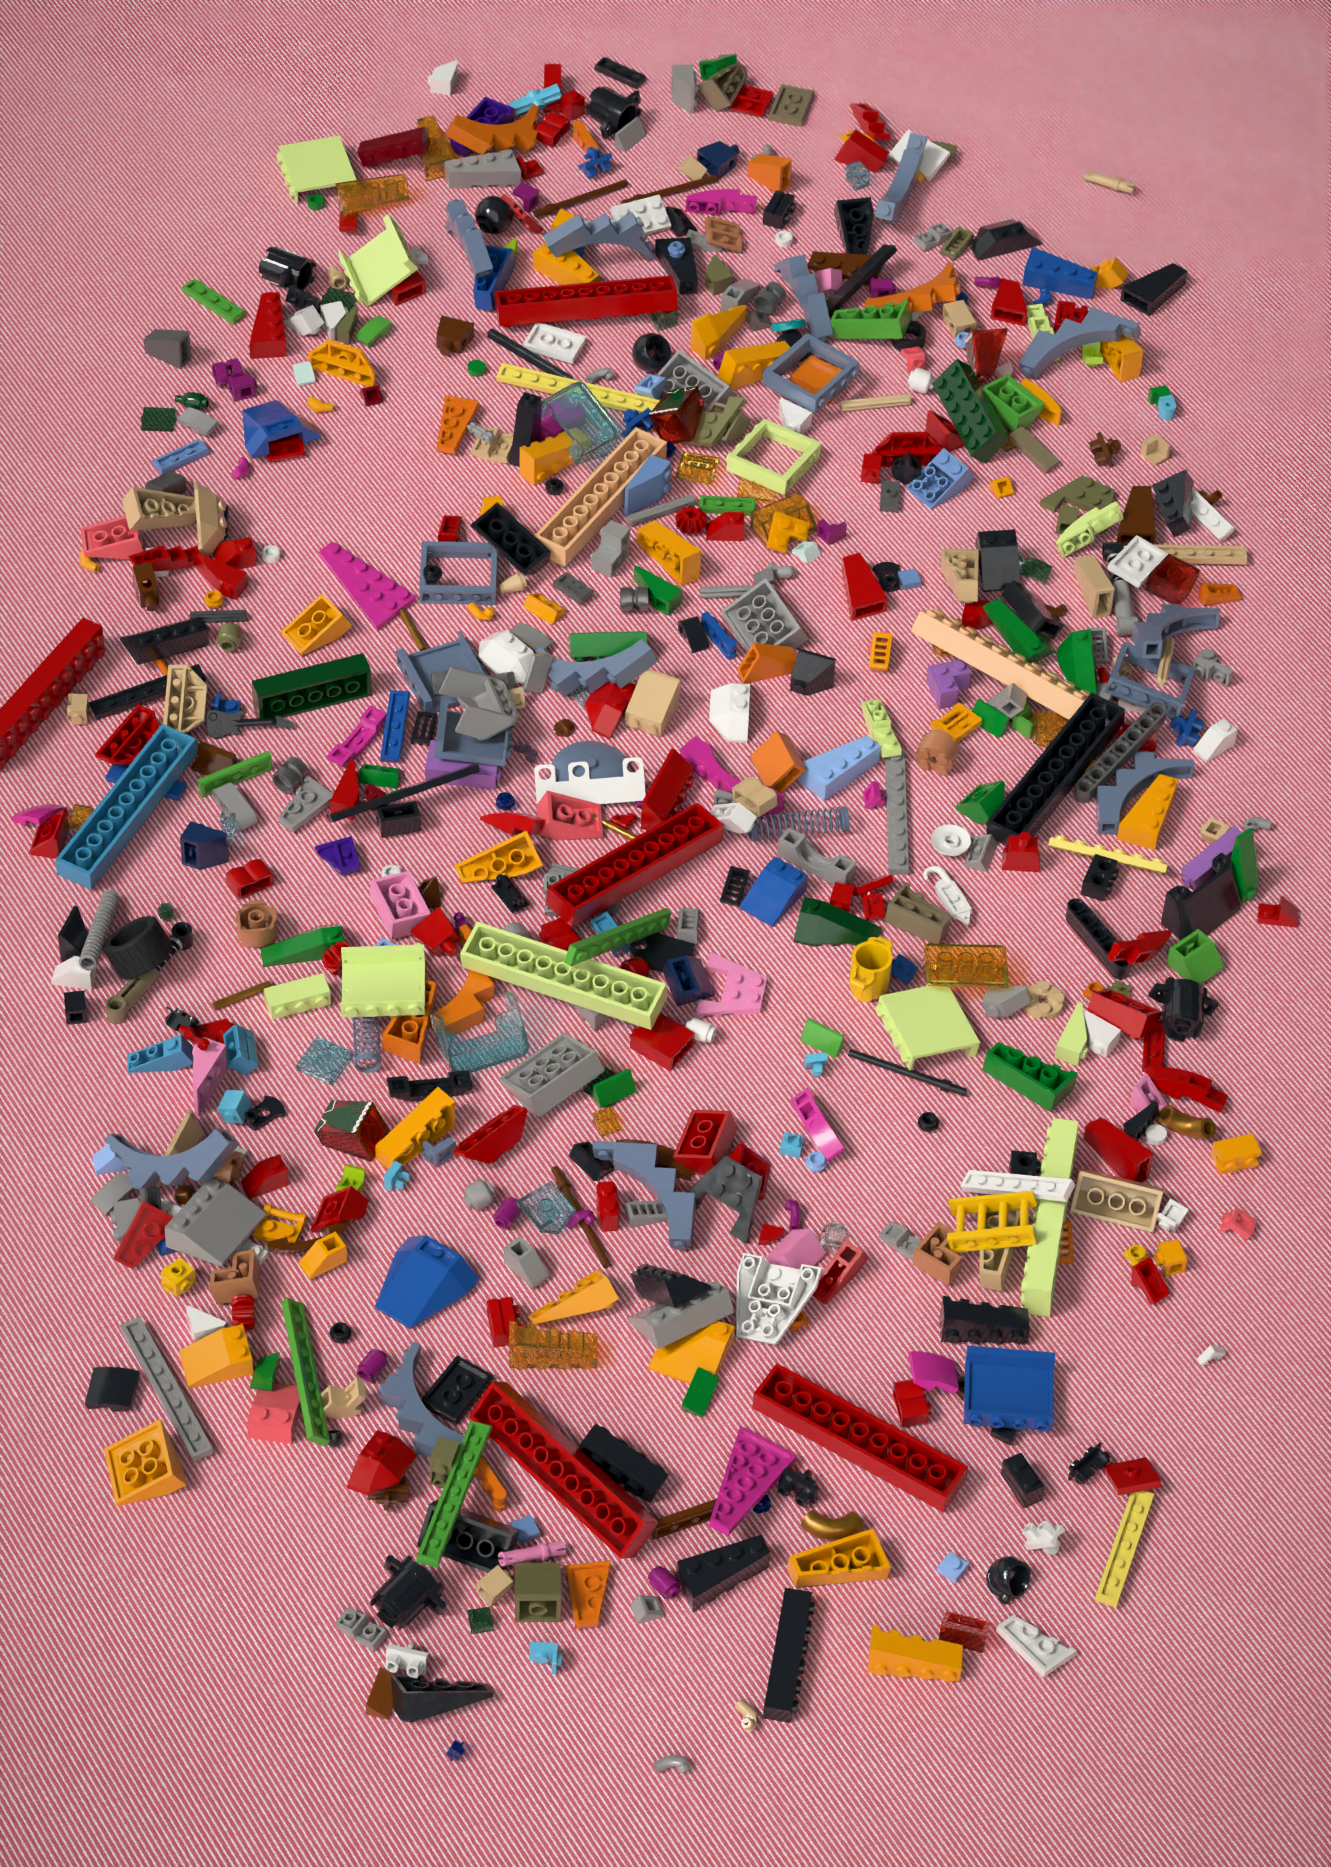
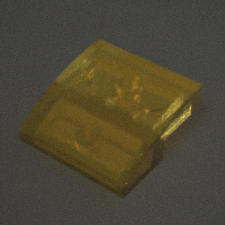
M684 451L675 478L711 485L715 478L720 458Z
M1056 712L1032 713L1031 722L1034 725L1032 732L1033 744L1047 748L1069 719Z

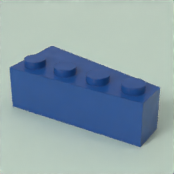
M486 246L493 271L492 274L475 278L473 294L477 309L493 311L495 307L494 291L504 289L515 268L513 249Z
M1032 247L1024 269L1023 286L1038 289L1047 286L1049 291L1092 300L1098 272Z

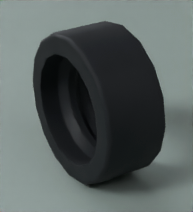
M911 320L905 334H914L918 338L913 340L904 338L891 339L892 345L899 351L904 348L917 346L922 349L925 345L926 330L922 324Z

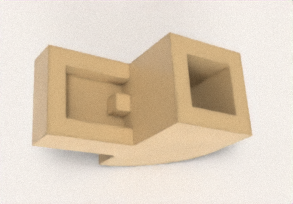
M356 1377L345 1389L329 1385L321 1393L325 1417L340 1419L353 1417L361 1413V1402L367 1398L364 1379Z

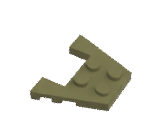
M685 393L680 405L679 442L682 445L715 447L726 432V426L738 415L736 412L746 404V400L743 397L729 396L723 413L693 411L698 397L696 394Z
M1082 475L1040 501V507L1055 513L1060 505L1066 502L1087 512L1095 507L1101 510L1113 502L1115 489ZM1106 529L1101 531L1100 533L1104 535Z

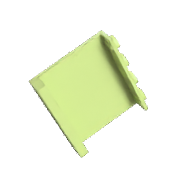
M340 136L279 146V153H276L278 164L281 163V173L285 175V184L289 186V195L294 198L295 204L298 203V192L346 184L350 194L357 193V180Z
M389 214L383 218L387 229L350 257H347L341 251L338 252L341 258L339 261L346 269L344 273L351 282L349 284L356 292L354 294L356 299L367 306H370L418 270V266L398 223Z
M424 944L341 947L342 1002H340L342 1018L425 1015Z
M947 982L881 995L879 997L876 1013L881 1017L885 1030L889 1032L894 1047H897L901 1060L907 1065L909 1070H912L915 1059L959 1049H964L968 1057L977 1055L980 1041Z

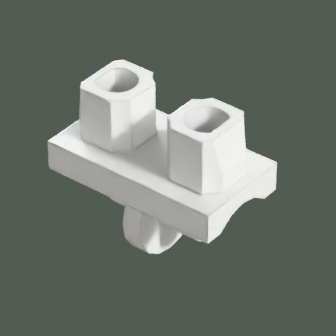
M1049 1520L1043 1521L1038 1527L1034 1523H1028L1022 1531V1534L1027 1539L1024 1546L1027 1550L1042 1548L1048 1555L1056 1554L1061 1545L1057 1538L1060 1534L1064 1533L1065 1529L1062 1525L1053 1526Z
M409 1643L407 1648L388 1644L386 1648V1670L392 1673L397 1672L398 1669L405 1670L406 1674L413 1678H418L420 1674L426 1675L428 1669L427 1652L415 1650L414 1643Z

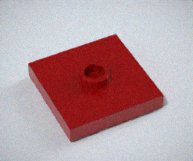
M1146 1457L1104 1466V1473L1119 1496L1161 1487V1480Z

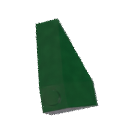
M804 897L798 917L794 942L818 947L820 944L839 946V943H850L853 946H857L868 941L870 937H879L882 927L825 901Z

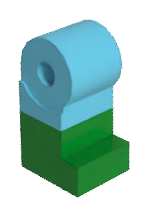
M1167 385L1150 388L1148 394L1149 404L1156 405L1161 419H1173L1176 402Z

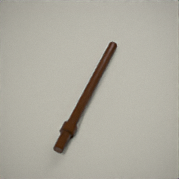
M713 175L643 195L636 194L632 198L621 200V204L659 194L660 197L718 182V177Z
M624 179L555 204H547L544 208L535 210L534 216L537 218L545 214H554L560 208L563 209L626 187L628 182Z
M558 1166L552 1167L551 1172L556 1179V1186L560 1192H563L573 1213L582 1211L570 1189L571 1185L568 1179L563 1176ZM585 1220L580 1221L579 1224L604 1269L610 1267L611 1263L590 1224H586Z

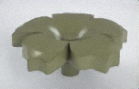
M1115 980L1112 986L1107 987V989H1112L1130 997L1132 988L1127 984L1122 985L1120 980Z

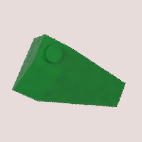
M999 598L982 607L1014 654L1023 655L1026 657L1025 661L1035 663L1055 653L1056 650L1045 636L1034 633L1022 618Z
M1087 629L1071 632L1057 648L1058 665L1064 673L1066 680L1075 684L1074 688L1080 691L1083 689L1097 695L1096 645L1092 631Z
M1251 828L1235 837L1231 857L1242 901L1241 904L1247 900H1252L1256 896L1259 882V860Z
M338 923L317 926L260 949L263 967L323 960L322 956L326 953L325 950L331 947V944L335 945L338 941H344L341 925Z

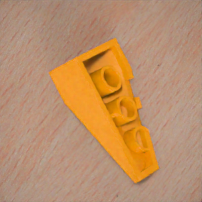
M525 831L455 864L454 867L462 884L493 880L499 874L506 875L507 877L526 875L543 867V864L529 834Z

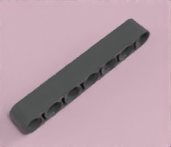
M1152 703L1076 782L1074 798L1077 802H1089L1096 795L1097 785L1104 786L1115 775L1116 769H1121L1134 755V752H1137L1163 725L1167 711L1163 703Z

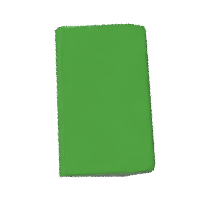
M808 1018L801 1035V1041L836 1058L843 1049L844 1035Z

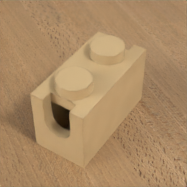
M964 300L943 304L942 318L954 340L961 332H967L970 335L972 333V337H974V329L978 327L977 320L973 318L970 307L965 304Z

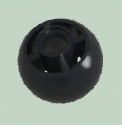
M488 196L477 205L475 219L478 226L484 232L500 234L510 227L513 221V210L503 199L497 196Z
M647 333L635 341L632 348V358L636 366L642 371L649 373L658 372L670 360L671 348L663 336L656 333Z

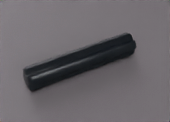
M246 610L191 611L190 618L200 617L203 622L246 621L247 612Z

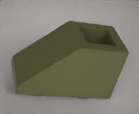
M713 255L705 276V285L714 296L725 292L734 281L732 272L726 268L725 263L717 255Z
M442 1437L437 1438L430 1456L431 1485L444 1488L460 1448V1442Z

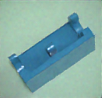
M607 911L590 921L597 934L617 927V924ZM627 944L611 950L613 956L617 958L618 950L622 949L625 953L630 952V947Z

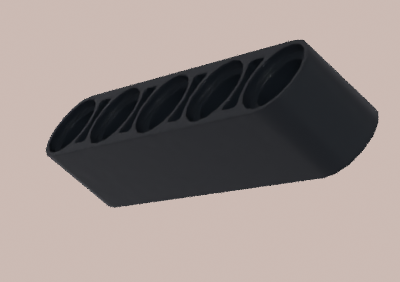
M1071 899L1067 903L1065 916L1068 924L1115 979H1126L1130 972V966L1127 961L1111 962L1107 957L1112 946L1117 942L1116 939L1082 900Z

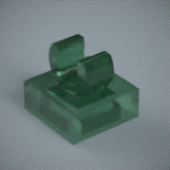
M490 1607L467 1610L471 1634L494 1631Z

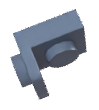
M451 1137L440 1141L435 1147L428 1141L422 1143L424 1159L427 1162H431L436 1168L455 1156L452 1151L456 1148V1141Z

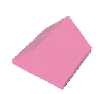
M811 1229L792 1230L766 1256V1260L774 1265L800 1269L802 1264L816 1266L824 1258L826 1251Z

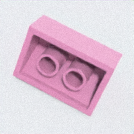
M409 871L371 880L370 898L391 940L411 935L410 931L431 914Z

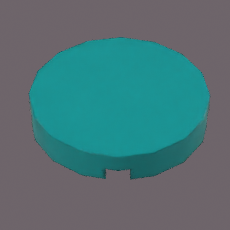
M794 319L771 324V332L807 326L806 320Z

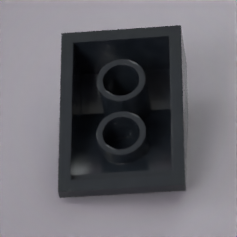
M1015 529L978 532L975 545L976 549H979L978 564L983 592L1005 591V587L1012 580L1020 583L1018 544Z

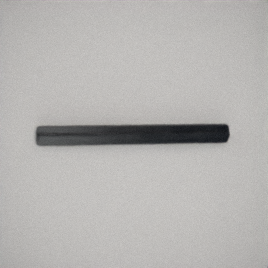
M491 328L487 332L489 339L542 371L573 379V376L497 330Z

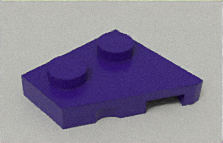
M352 836L315 846L316 853L341 876L361 871Z

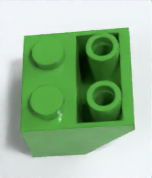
M1199 929L1169 948L1167 965L1184 979L1194 980L1201 985L1224 969V964L1214 942Z

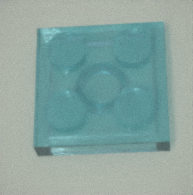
M317 1036L297 1062L296 1070L333 1086L353 1058V1052Z

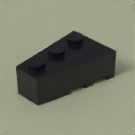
M1185 469L1152 485L1165 523L1174 537L1191 529V501H1193L1192 487H1194V481Z

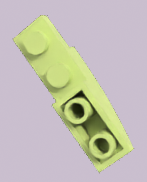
M1115 501L1101 510L1095 507L1072 523L1056 541L1061 557L1064 558L1095 540L1094 535L1123 520L1124 517L1119 504Z
M881 700L861 702L869 735L872 740L881 746L880 754L882 758L902 755V748L891 729V720Z

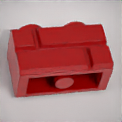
M512 1297L488 1299L487 1316L493 1347L518 1345L519 1336L523 1335L522 1324L517 1323L516 1318H519L518 1305H514Z

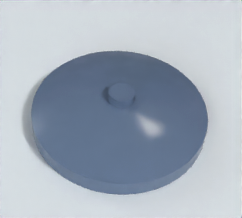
M582 741L563 748L552 761V765L555 767L556 782L569 781L568 765L572 762H587L590 779L623 777L622 762L625 756L615 747L602 742ZM627 764V770L630 772L629 764ZM581 765L575 766L572 770L573 775L576 777L583 776L585 768Z

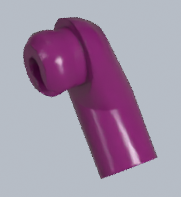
M788 1199L785 1202L784 1208L787 1211H791L789 1229L791 1231L799 1230L801 1222L799 1202L795 1199L794 1201Z
M589 1209L577 1211L564 1221V1224L567 1228L572 1229L582 1220H585V1223L589 1225L596 1220V1217L593 1215L594 1212Z

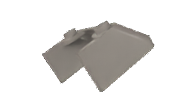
M450 667L439 693L457 698L460 706L464 709L455 732L483 741L516 724L519 714L503 681L461 668Z

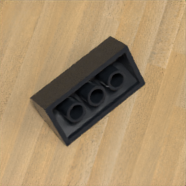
M498 502L471 524V527L524 576L536 574L549 562L551 551Z
M197 617L120 637V641L136 664L140 665L206 647L209 629L202 619Z
M642 1264L636 1268V1271L630 1273L640 1298L671 1307H676L711 1290V1286L685 1274L648 1264Z
M439 1500L433 1501L428 1506L416 1547H421ZM461 1508L443 1557L487 1573L497 1565L503 1570L506 1566L502 1567L500 1565L499 1559H503V1557H498L499 1552L515 1549L520 1529Z

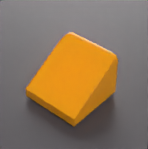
M1009 476L993 480L989 483V487L997 499L1015 493Z

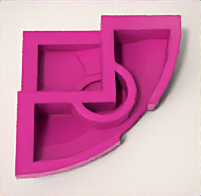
M54 804L38 805L16 813L11 817V821L24 826L30 823L40 826L63 809L67 810V807Z

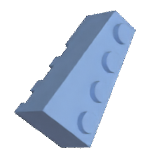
M866 735L803 761L807 770L796 780L825 801L876 765L880 759L881 746Z

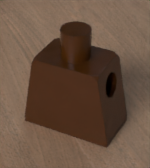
M442 315L436 335V347L445 356L449 355L450 352L462 353L474 338V323Z
M152 563L132 566L133 588L141 608L146 607L147 611H155L159 604V589Z

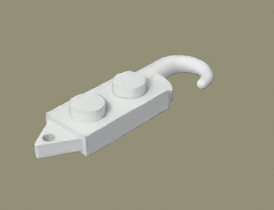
M930 866L926 868L923 873L925 880H928V874L931 872L938 873L941 877V880L935 885V892L953 920L958 919L969 925L972 908L954 880L952 881L942 867Z

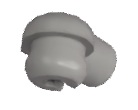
M773 562L767 566V568L773 567L774 576L778 579H786L795 575V569L791 566L778 567Z

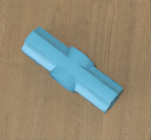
M555 84L542 90H532L524 97L509 102V105L515 108V117L527 113L532 104L539 106L538 111H540L547 104L560 100L562 95L558 85Z

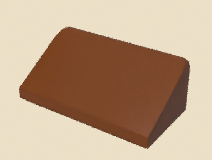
M381 1667L366 1703V1714L388 1720L394 1706L391 1676L395 1674Z

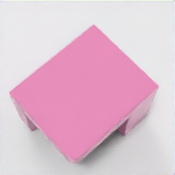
M829 268L817 271L818 292L837 291L842 286V270Z

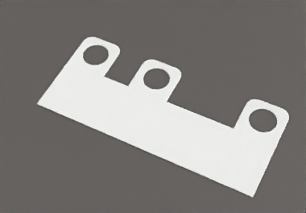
M640 757L625 758L622 762L623 777L590 779L587 762H572L568 765L569 781L556 782L555 767L552 764L537 765L534 769L537 804L546 791L597 804L643 801L646 796L643 760ZM630 761L638 762L639 770L637 772H629L627 770V764ZM577 765L585 768V773L581 777L573 775L572 770ZM542 768H548L551 771L549 779L543 780L539 777V771Z

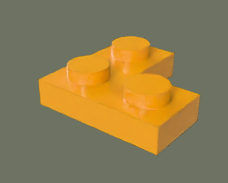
M775 512L766 548L781 554L786 553L789 537L801 542L807 540L810 523Z

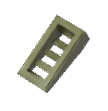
M958 226L941 248L940 253L955 260L974 241V234Z
M354 306L337 326V341L347 345L350 343L358 322L357 306Z

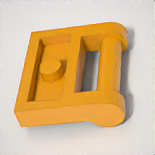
M956 703L941 718L933 720L930 723V727L932 730H941L952 736L951 739L956 743V740L959 742L982 725V718L961 703ZM956 715H959V716L956 717L954 720H952L950 723H948L947 725H945V723H947V722H948L949 720H951L953 717H955Z
M265 1204L263 1211L267 1217L255 1229L254 1239L269 1242L287 1237L289 1245L298 1243L307 1221V1214H296L273 1208V1205ZM270 1216L297 1222L295 1226L272 1220Z

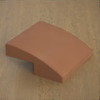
M711 216L705 218V235L708 244L737 252L742 251L740 224Z

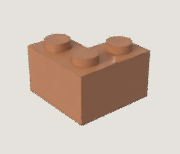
M937 1222L914 1249L912 1265L949 1286L960 1273L962 1256L951 1251L947 1241V1233L955 1231Z
M255 1249L235 1252L233 1254L232 1268L211 1271L210 1288L216 1305L230 1303L233 1296L239 1294L252 1295L254 1299L259 1298L261 1267Z

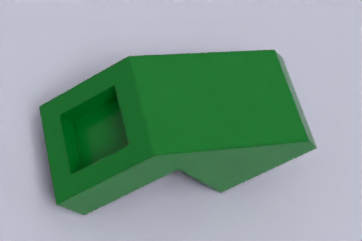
M725 54L719 55L717 59L700 60L701 79L709 78L723 68L737 63V55Z

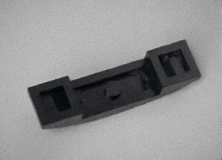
M469 1070L448 1072V1077L412 1081H408L407 1076L386 1078L389 1096L407 1101H423L437 1087L449 1097L460 1095L473 1088Z

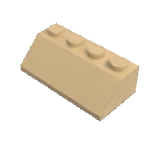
M1081 1168L1070 1212L1153 1233L1165 1188Z

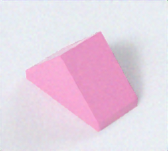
M1144 1074L1133 1087L1130 1106L1142 1111L1151 1103L1157 1101L1160 1113L1168 1104L1148 1074Z

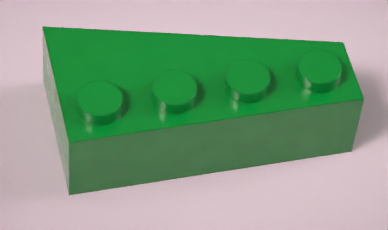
M999 1042L986 1053L982 1069L1050 1112L1074 1090L1078 1075L1077 1072L1072 1070L1070 1073L1061 1070V1066L1054 1063L1052 1066L1043 1063L1041 1058L1036 1056L1027 1057L1023 1055V1051Z

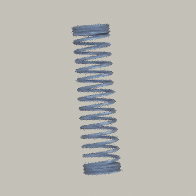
M846 806L837 807L836 810L832 807L830 812L825 808L824 812L821 809L817 812L813 809L811 813L806 810L805 815L803 811H800L799 814L794 811L792 815L790 812H787L786 817L784 813H781L780 817L775 813L773 817L769 814L767 818L765 815L761 816V820L759 817L757 818L760 823L761 839L764 840L763 817L766 821L767 838L770 839L768 825L770 816L773 823V836L776 839L775 816H777L779 821V834L781 837L783 835L781 816L783 815L785 819V831L788 829V814L791 818L792 829L795 830L793 822L795 813L798 820V832L802 834L800 814L802 813L805 835L807 836V812L810 816L812 835H814L813 811L816 815L818 834H820L819 811H821L823 816V830L825 834L827 833L826 810L829 815L831 833L833 832L832 809L835 813L837 832H839L838 809L840 826L843 832L849 831L850 828L849 812ZM756 819L754 827L748 832L750 841H757L758 838Z
M375 1016L374 1020H358L359 1017L352 1018L355 1068L360 1072L372 1073L381 1067L379 1016ZM373 1021L376 1022L375 1025H372V1024H364V1025H361V1026L358 1025L359 1022H362V1023H370V1022H373ZM360 1027H362V1028L376 1027L375 1030H371V1029L362 1030V1031L358 1030ZM359 1033H377L376 1035H358ZM374 1037L377 1038L375 1041H374V1040H364V1041H360V1040H359L360 1038H365V1039L374 1038ZM374 1042L377 1043V1045H375V1046H373V1045L359 1046L360 1043H364V1044H371V1043H374ZM361 1048H363V1049L377 1048L376 1051H372V1050L363 1051V1052L359 1051ZM360 1059H368V1060H370V1059H377L378 1061L373 1062V1063H363V1062H361V1061H359V1060H360ZM359 1062L365 1065H372L379 1062L378 1065L372 1068H363L357 1064Z

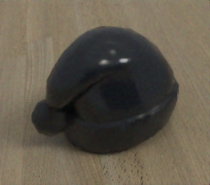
M1001 1557L995 1560L988 1569L986 1576L987 1587L992 1594L998 1596L1001 1604H1008L1011 1598H1019L1025 1593L1030 1583L1031 1570L1026 1562L1017 1557Z

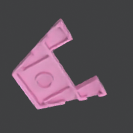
M710 952L707 972L725 974L727 977L721 1002L699 999L696 1018L702 1019L707 1015L722 1017V1014L734 1013V1016L760 1013L767 977Z

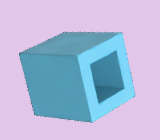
M226 1090L217 1109L225 1123L243 1124L246 1119L245 1112H249L248 1110H250L252 1103L245 1091Z

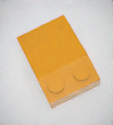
M322 593L280 633L303 656L339 639L353 625Z
M243 1324L222 1328L179 1350L188 1389L253 1375L252 1356Z

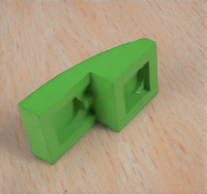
M378 315L366 323L354 337L357 341L370 348L379 336L381 338L385 336L393 326V323Z

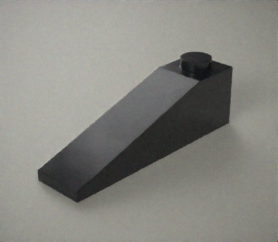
M871 197L837 200L834 215L845 253L867 255L874 215Z
M408 1675L391 1676L394 1711L400 1720L404 1722L424 1720L493 1697V1691L486 1683L459 1680L455 1684H451L450 1682L443 1681L442 1678H436L434 1682L421 1681L422 1676H418V1678L409 1677Z

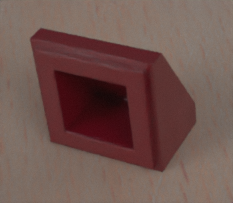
M379 385L361 388L360 394L365 406L383 403Z

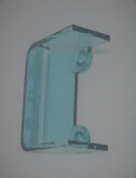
M508 990L503 991L508 1011L502 1012L496 1017L495 1032L460 1043L454 1032L445 1029L442 1017L435 1013L430 1014L437 1045L451 1072L469 1070V1073L523 1057L527 1054L529 1042L516 994Z

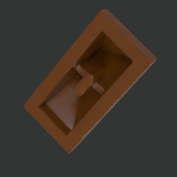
M437 877L423 880L418 890L427 907H441Z

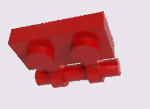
M1058 300L1054 330H1058L1065 319L1081 324L1088 313V307L1083 305L1081 308H1075L1076 303Z

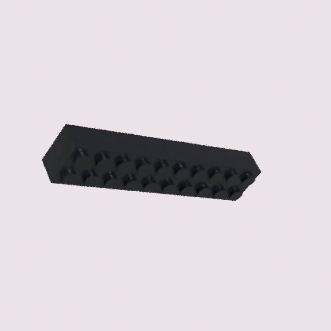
M1091 692L988 819L986 835L992 834L995 840L1003 845H1006L1009 836H1019L1022 832H1027L1031 837H1034L1076 782L1082 777L1085 770L1123 726L1125 708Z

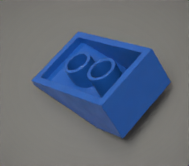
M774 857L763 868L739 909L773 927L807 891L808 874Z

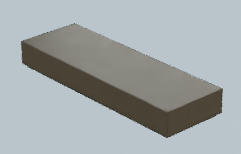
M1022 426L1009 434L1010 441L1045 473L1059 465L1060 460Z

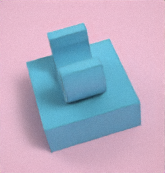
M827 1053L808 1054L805 1056L803 1061L804 1068H812L813 1077L821 1076V1073H823L822 1067H825L828 1061Z
M785 1132L779 1154L800 1158L805 1137L800 1134L794 1135L790 1134V1132Z
M396 1161L393 1162L384 1175V1189L391 1192L395 1187L401 1190L404 1189V1182L400 1180L408 1182L410 1180L409 1174L402 1171V1164Z

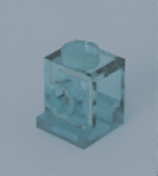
M859 160L845 167L846 179L853 185L854 191L869 186L870 171Z

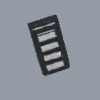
M730 866L720 898L721 903L736 907L740 906L750 877V870ZM732 878L742 879L743 881L733 880ZM730 884L740 885L741 887L731 886ZM728 889L738 891L739 894L729 892ZM726 895L736 897L737 900L726 898Z
M1154 1101L1123 1124L1124 1133L1138 1141L1159 1115V1103Z

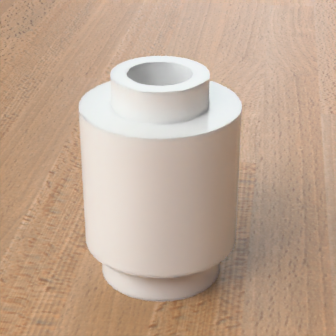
M695 1017L692 1020H688L685 1026L695 1032V1040L703 1043H712L717 1031V1027H714L712 1023Z

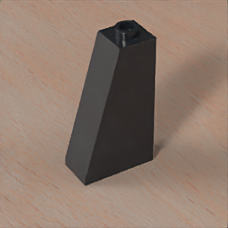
M691 238L655 239V255L667 275H672L678 293L696 294L698 278ZM675 241L681 242L685 246V252L679 258L672 257L668 251V246Z
M1175 263L1167 265L1124 285L1120 301L1150 316L1186 284L1188 270Z
M524 392L517 403L510 465L520 467V447H530L531 443L536 441L541 443L542 397Z
M1012 580L1001 594L1034 633L1054 640L1065 624L1023 584Z

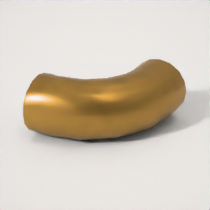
M1172 1105L1165 1106L1158 1115V1121L1162 1125L1183 1136L1210 1139L1216 1131V1125L1212 1119L1187 1115Z
M814 1509L805 1515L801 1522V1527L819 1539L836 1541L860 1533L864 1529V1523L861 1517L854 1511H849L846 1515L833 1519L821 1515Z

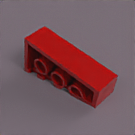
M280 292L261 294L249 342L250 359L286 357V339Z

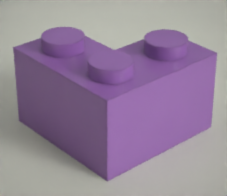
M956 660L928 666L926 683L939 709L953 707L958 703L959 690L969 688L971 671L965 661Z

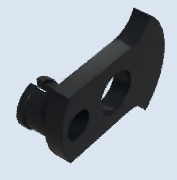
M881 562L873 566L872 571L878 574L879 584L884 592H894L900 589L897 574L900 565L893 562Z
M264 1096L265 1099L262 1103L248 1110L249 1112H245V1124L250 1129L257 1131L275 1118L285 1117L284 1106L278 1099ZM265 1110L269 1112V1115L260 1117L258 1113Z

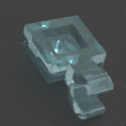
M221 812V831L227 833L228 845H230L231 837H235L236 827L233 824L235 823L236 814L232 812V817H226L225 813Z

